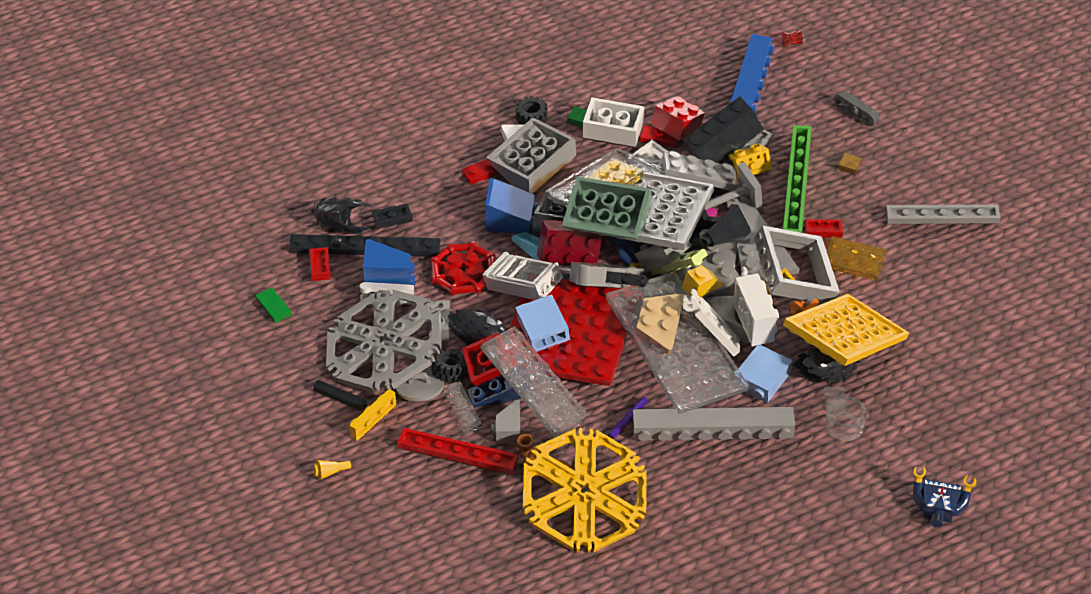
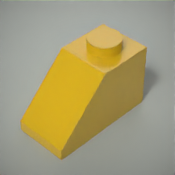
M702 265L688 271L682 288L690 297L692 296L691 289H695L698 296L702 297L723 287V283L713 272Z

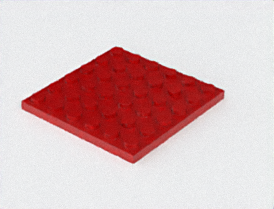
M529 274L527 281L533 282L539 275ZM562 279L547 296H553L568 326L570 340L535 353L531 349L515 311L506 340L514 369L521 367L528 373L611 386L641 295L640 291L583 286L570 282L567 279ZM521 297L518 306L535 300Z

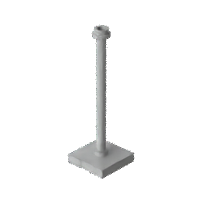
M745 162L738 164L739 188L708 201L705 210L744 194L758 212L763 211L761 185Z

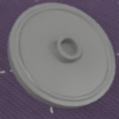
M427 367L395 388L400 397L406 400L416 402L427 401L435 398L442 392L444 381H441V378H435L436 375L433 376L431 368Z

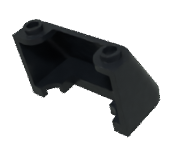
M731 204L727 208L728 212L723 217L708 216L704 209L689 241L692 245L713 247L745 239L751 233V229L738 204Z

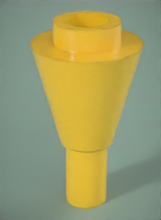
M316 460V463L313 465L314 476H318L319 480L340 470L351 469L350 461L337 463Z

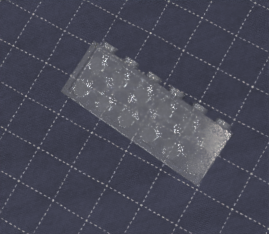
M515 326L482 344L481 350L554 438L575 425L581 426L585 422L588 414L584 407L577 402L573 394L562 384L560 378L552 372L548 364L543 361L535 348L528 343L524 335Z

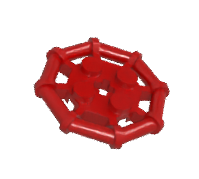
M474 241L464 244L449 243L446 245V248L429 261L432 273L431 282L445 289L452 296L464 293H481V290L486 286L483 277L486 270H483L482 266L488 264L489 268L495 262L496 255L494 252H489L477 245V242ZM459 251H468V253H458V254H456V252H459ZM476 253L483 256V258H478ZM448 256L446 262L442 261L445 257ZM439 268L445 269V273L440 275ZM479 277H480V279L483 278V279L480 280L478 283L476 282V280H477Z

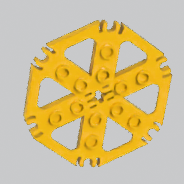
M575 428L536 446L531 451V456L535 457V460L527 458L523 467L522 510L525 508V515L528 513L534 514V517L529 519V523L532 524L533 528L571 551L574 550L573 544L575 543L576 552L580 551L581 545L587 546V553H590L592 544L594 552L635 533L639 528V524L635 523L634 520L638 519L643 522L646 516V470L644 471V465L640 467L635 466V463L639 462L640 459L639 456H636L637 453L600 431L596 430V437H593L594 431L590 429L589 435L585 436L582 434V428H579L578 436H576ZM565 444L573 445L575 448L574 470L549 456V452ZM604 446L619 455L621 461L596 472V447ZM539 475L561 489L538 500H534L531 497L532 477ZM628 481H633L637 484V504L633 506L612 494L609 490ZM587 486L588 492L582 493L581 488ZM574 507L573 534L566 537L548 526V519ZM595 509L618 522L620 530L602 539L595 536Z

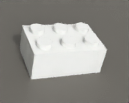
M591 98L583 121V138L636 147L644 123V107Z
M758 273L736 278L733 304L751 346L774 342L775 333H777L776 322L779 320V314L777 309H774L772 306V298L766 292L765 282L761 281Z

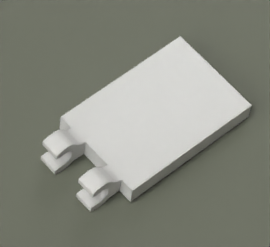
M691 289L692 296L690 299L686 295L683 296V308L686 311L695 312V316L733 356L740 352V337L702 297L698 296L695 289Z

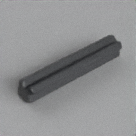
M316 380L313 385L314 391L360 410H364L367 406L366 399L321 380Z

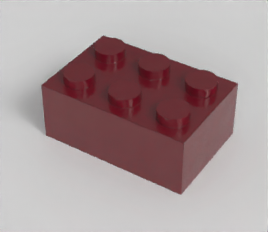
M543 220L537 249V256L540 261L553 264L558 263V265L564 266L571 265V262L597 263L602 240L601 235L563 228V221Z

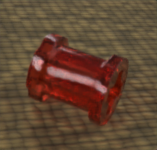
M799 29L791 33L782 32L783 46L788 47V45L792 44L802 45L803 36L801 30Z

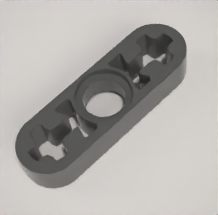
M841 90L833 97L837 107L864 124L873 126L879 121V114L875 109L848 92Z

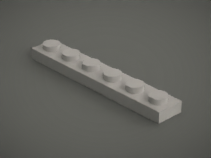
M998 205L886 206L888 224L1000 223Z

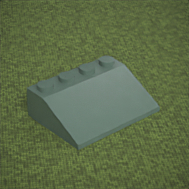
M576 176L562 227L637 240L647 220L652 204L651 189Z

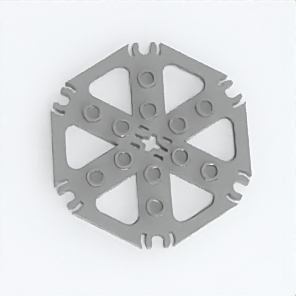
M387 290V295L382 297L380 292H377V297L373 293L339 315L338 319L334 320L337 327H329L330 332L327 331L326 367L329 373L339 383L375 393V387L378 393L381 392V387L386 385L387 390L391 389V385L393 389L397 388L432 365L431 362H434L435 359L431 354H439V349H441V313L438 308L434 306L430 299L393 290V294H391L390 290ZM398 300L417 305L414 310L395 321V303ZM367 306H374V327L351 321V317L364 310ZM432 322V336L430 339L424 341L409 337L420 328ZM342 339L359 344L340 357L335 356L336 340ZM394 354L416 360L401 372L394 373ZM373 360V374L370 378L364 379L350 375Z

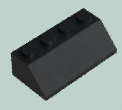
M739 96L683 139L684 148L691 156H695L697 159H708L721 164L729 158L730 154H733L734 151L739 150L760 134L764 128L752 108Z

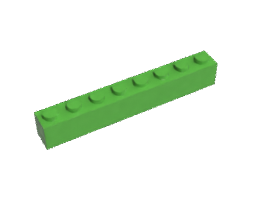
M793 125L783 229L802 233L812 127Z

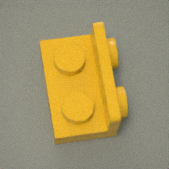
M753 144L748 149H739L729 155V159L734 162L737 179H739L738 164L745 162L753 175L772 169L769 149L761 144Z

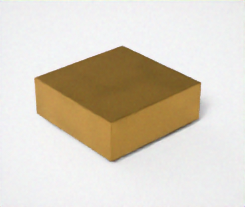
M845 153L838 169L856 174L862 163V158Z

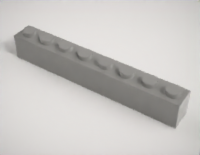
M793 407L633 409L634 441L794 438L795 420Z

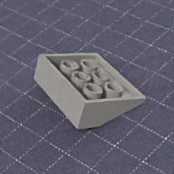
M532 118L488 155L486 160L514 187L533 194L576 156L575 139Z

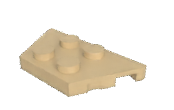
M684 293L649 297L643 300L636 333L647 338L653 345L656 346L658 344L663 347L668 355H671L684 302Z

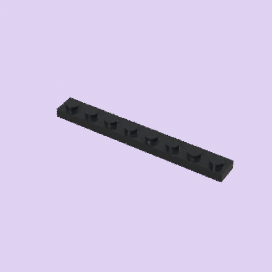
M291 234L289 253L309 254V249L328 247V254L364 255L366 239H370L411 254V256L435 257L440 253L441 240L440 238Z

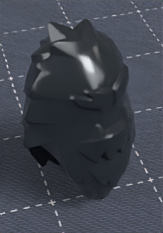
M325 197L319 203L315 202L314 208L311 209L316 221L324 229H333L336 233L349 232L352 234H359L370 229V227L356 226L351 222V211L354 208L371 207L369 203L363 202L360 199H338L336 197L327 199Z
M457 309L455 310L456 313L448 315L451 323L449 328L460 340L466 343V346L496 333L505 341L508 338L501 321L485 309L482 311Z
M814 347L809 349L808 352L798 355L800 359L794 362L793 366L801 369L799 371L801 375L810 376L812 379L826 380L827 384L848 379L854 370L857 369V364L861 360L846 366L841 365L834 358L823 354L819 348Z

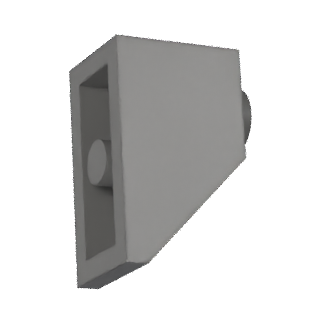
M515 400L496 415V424H492V436H496V444H517V439L520 436V400Z

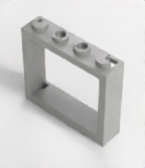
M762 226L759 232L756 233L754 240L772 295L813 301L816 298L819 303L823 304L837 297L840 292L821 236ZM773 244L808 251L818 284L783 278Z

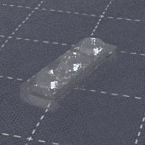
M458 381L445 385L442 393L462 433L466 434L482 429V423L461 382Z

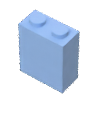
M552 295L515 307L517 319L533 353L570 340L568 326Z
M757 345L735 372L733 387L768 403L791 374L792 360L762 345Z

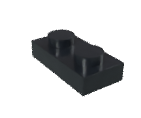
M408 203L372 211V218L376 229L413 221Z

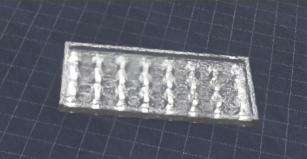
M672 272L648 280L646 287L628 286L606 294V299L678 414L748 391L749 385L722 343L695 316V312L686 311L683 306L671 355L665 353V349L657 344L655 346L647 338L636 333L644 298L684 293L690 299L689 294L682 288L683 283L677 274Z

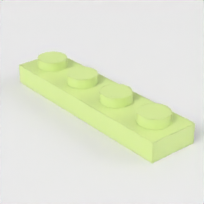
M705 249L681 254L672 263L655 269L651 273L653 275L659 273L664 275L669 271L672 273L676 272L680 268L682 270L690 266L694 268L703 262L702 259L707 256Z

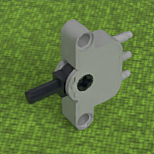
M571 262V268L560 267L561 273L570 275L569 281L577 285L640 288L646 287V284H648L647 277L644 276V268L584 262Z

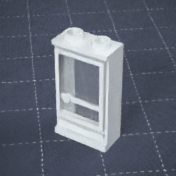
M504 252L483 274L488 290L533 300L546 297L563 279L558 263L553 264L526 257L509 255L508 252Z

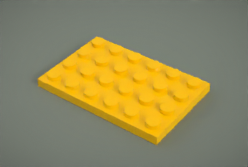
M849 294L788 317L783 323V326L788 328L791 333L799 335L806 343L814 345L823 354L831 356L837 363L845 366L904 341L909 335V332Z

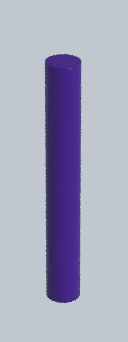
M642 396L609 432L608 437L614 440L633 419V409H642L647 404L648 399Z

